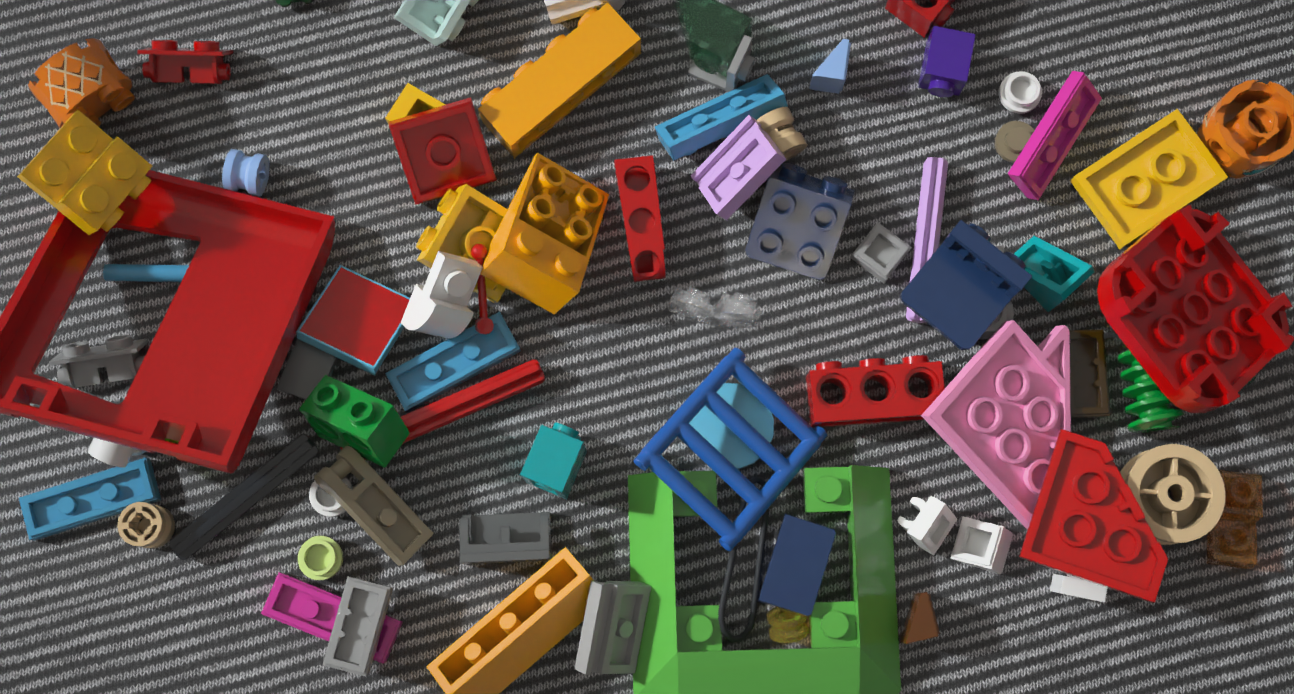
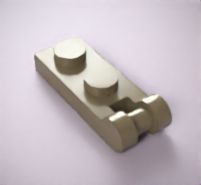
M345 446L336 455L337 461L329 468L323 467L314 476V479L319 487L331 495L398 566L404 565L434 533L357 451L350 446ZM349 473L359 480L352 489L342 481Z

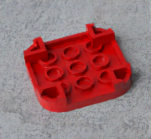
M1191 204L1158 222L1111 262L1099 277L1097 295L1100 309L1107 322L1161 392L1180 409L1189 413H1207L1241 397L1238 392L1276 354L1289 349L1294 341V336L1288 334L1289 324L1285 310L1293 306L1285 292L1272 298L1222 235L1221 231L1230 222L1219 212L1210 216L1198 209H1192Z

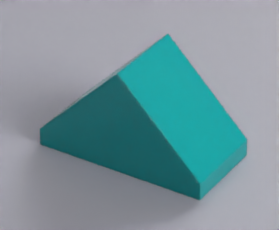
M1036 236L1029 239L1014 253L1026 265L1025 270L1032 275V278L1024 288L1047 312H1050L1095 272L1092 265Z

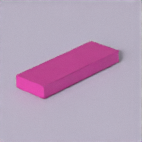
M1072 71L1008 172L1009 177L1027 198L1039 200L1102 99L1084 72Z
M278 572L261 614L329 641L342 597ZM388 615L385 616L373 660L383 664L387 662L403 621Z

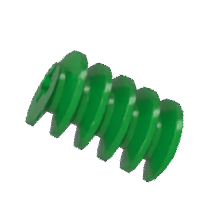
M1129 350L1119 354V363L1132 366L1120 373V379L1134 383L1123 389V397L1137 400L1126 406L1125 413L1130 416L1139 417L1138 420L1128 424V431L1132 433H1150L1181 428L1173 425L1172 421L1183 416L1184 410L1170 408L1169 403L1171 401L1161 392Z

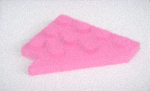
M1014 320L1003 322L921 416L1027 530L1061 429L1071 432L1070 332L1066 325L1055 326L1040 345L1037 346Z

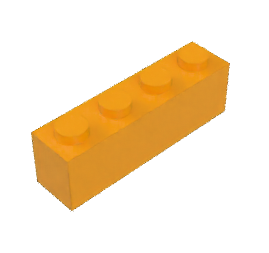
M608 2L599 10L593 8L586 12L578 21L576 29L567 36L561 34L553 39L547 46L546 53L535 62L528 61L515 72L514 79L502 89L500 87L494 88L481 101L482 106L478 108L482 122L514 158L641 54V38Z
M565 547L427 665V669L445 694H500L583 622L590 583L594 580Z

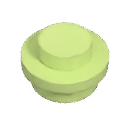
M315 536L308 539L301 546L298 553V564L301 571L307 577L314 580H327L333 577L340 570L343 563V552L340 545L332 538L326 536Z

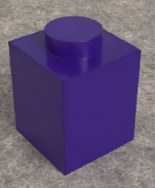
M934 26L926 42L918 88L927 89L931 95L937 97L959 96L967 83L976 34Z

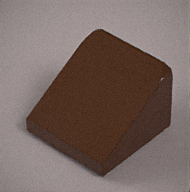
M920 592L913 594L900 639L902 644L939 636L940 632L930 593Z

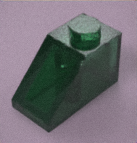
M675 0V8L690 58L694 60L696 66L709 74L717 72L727 77V71L744 35L752 36L753 19L717 0Z

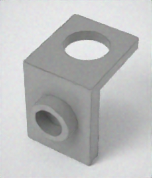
M744 35L738 50H735L704 37L688 70V75L727 92L736 89L739 80L746 82L756 58L750 56L753 38ZM719 53L726 58L727 67L722 73L710 74L704 69L703 60L708 54Z

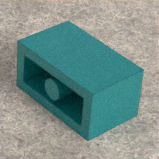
M557 422L554 423L552 429L541 425L520 476L526 483L567 500L587 453L584 442L580 441L581 437L578 436L579 432Z

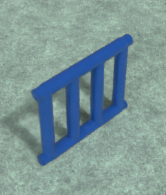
M736 347L720 361L634 459L636 466L644 471L649 468L721 536L719 540L720 545L729 552L745 537L828 436L827 432L820 426H815L814 428L810 426L743 362L746 358L745 354ZM731 375L801 440L800 444L787 459L717 393ZM704 406L775 472L761 490L689 424ZM676 437L685 443L748 503L733 523L661 455Z

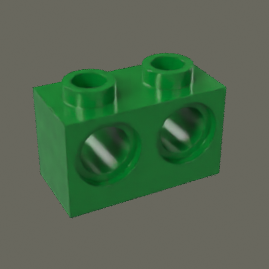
M324 375L299 408L319 437L342 448L350 446L361 457L384 468L410 434L392 404L327 375Z

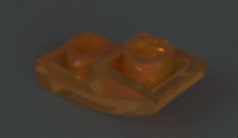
M1218 470L1225 487V506L1218 523L1207 533V564L1252 569L1258 565L1256 522L1263 517L1262 475Z

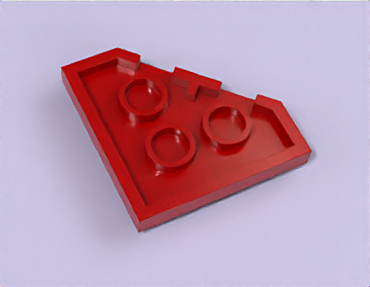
M1061 429L1019 558L1150 603H1155L1168 562L1165 551L1160 542H1157L1145 520L1142 509L1115 465L1114 458L1107 445L1103 442Z

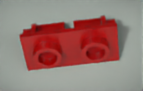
M151 40L152 48L137 50V54H149V62L144 61L142 71L144 78H151L153 83H183L184 67H190V83L222 84L223 80H230L229 63H223V56L233 54V50L220 49L218 41H193L194 49L178 48L177 40Z

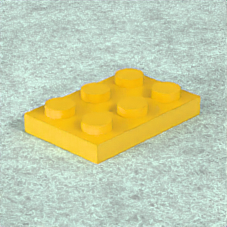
M1176 109L1075 175L1070 182L1117 247L1122 249L1149 231L1158 222L1184 208L1223 182L1228 176L1180 111Z

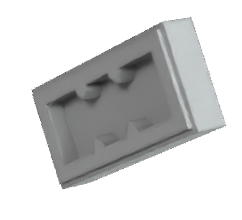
M347 577L322 665L365 677L369 676L393 588Z

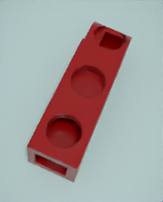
M653 155L614 160L615 174L633 281L665 279L666 272L663 253L665 248Z

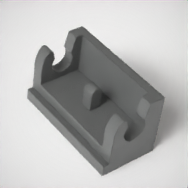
M551 512L462 515L460 519L459 560L462 564L550 561L552 559Z

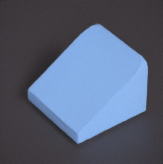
M842 39L815 71L809 86L811 90L837 94L842 91L846 80L851 46L848 39Z

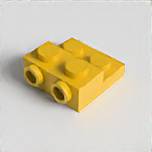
M77 110L17 177L90 235L98 231L100 227L107 232L117 223L124 214L118 208L128 195L136 199L150 184L151 179L146 176V173L151 169L152 165L119 137L112 139L82 112Z
M468 184L459 186L456 192L449 189L437 207V211L443 214L435 229L427 226L416 244V248L422 251L417 261L432 268L438 251L475 260L471 255L472 247L480 243L489 250L491 241L507 209ZM485 277L487 299L493 303H498L506 288ZM477 283L473 290L476 293H478Z

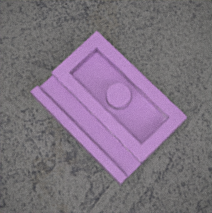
M748 115L697 168L691 177L699 184L698 188L714 212L723 219L728 220L786 158L768 133L763 131L759 121Z

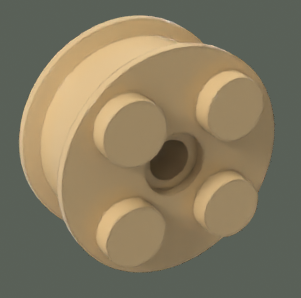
M1180 444L1158 446L1137 454L1120 471L1125 483L1130 487L1142 509L1145 520L1157 542H1160L1161 545L1190 542L1201 538L1215 527L1223 513L1226 496L1221 474L1207 456L1194 448ZM1168 489L1172 492V500L1168 496Z

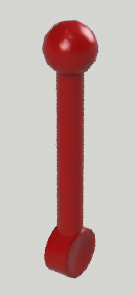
M478 243L472 247L471 255L483 266L488 250L485 245ZM480 274L477 280L479 319L475 322V329L480 334H489L492 332L494 324L488 318L485 276Z

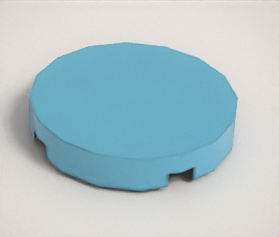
M724 383L717 393L768 442H771L774 434V418L772 413L742 384ZM706 406L689 423L738 470L754 464L760 458Z

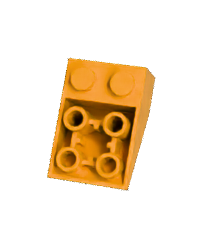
M537 153L491 241L480 274L552 314L557 313L580 292L609 194Z

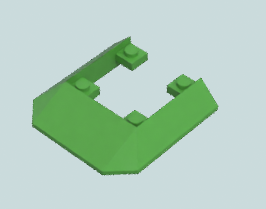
M850 465L849 467L803 469L805 514L847 512L851 601L815 602L812 614L809 615L811 648L722 650V632L718 621L719 605L676 606L673 517H698L699 515L653 472L628 475L630 581H640L651 586L636 670L633 673V694H899L901 691L889 468ZM713 470L679 471L717 507L716 473Z

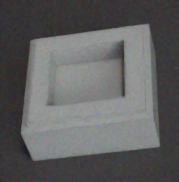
M877 222L850 258L882 283H885L912 247Z

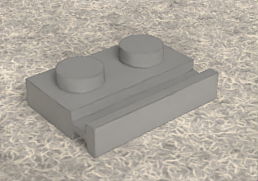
M591 581L575 670L585 675H591V672L599 674L635 673L651 591L650 585L640 581Z

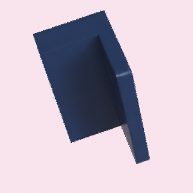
M785 514L758 602L784 608L805 616L811 615L836 535L835 530Z

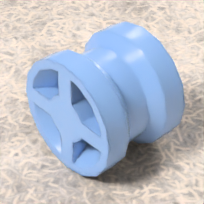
M231 149L226 156L223 166V188L232 191L243 189L247 190L250 195L262 196L269 177L268 156L259 153L254 156H246L242 150Z

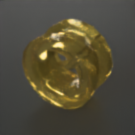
M780 607L772 608L767 613V621L771 625L769 628L770 639L779 643H792L804 639L809 634L808 625L805 623L807 616Z

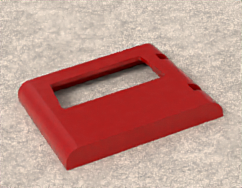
M149 170L146 176L151 179L150 184L136 199L128 195L118 208L124 214L112 228L199 241L200 244L123 402L115 404L34 374L109 232L100 227L98 231L88 235L58 211L0 316V414L32 419L42 425L150 453L166 454L176 457L180 461L231 474L238 468L328 260L335 235V217ZM30 403L40 405V407L30 406ZM167 438V439L179 441V443H178V444L172 443V442H169V441H165V439Z

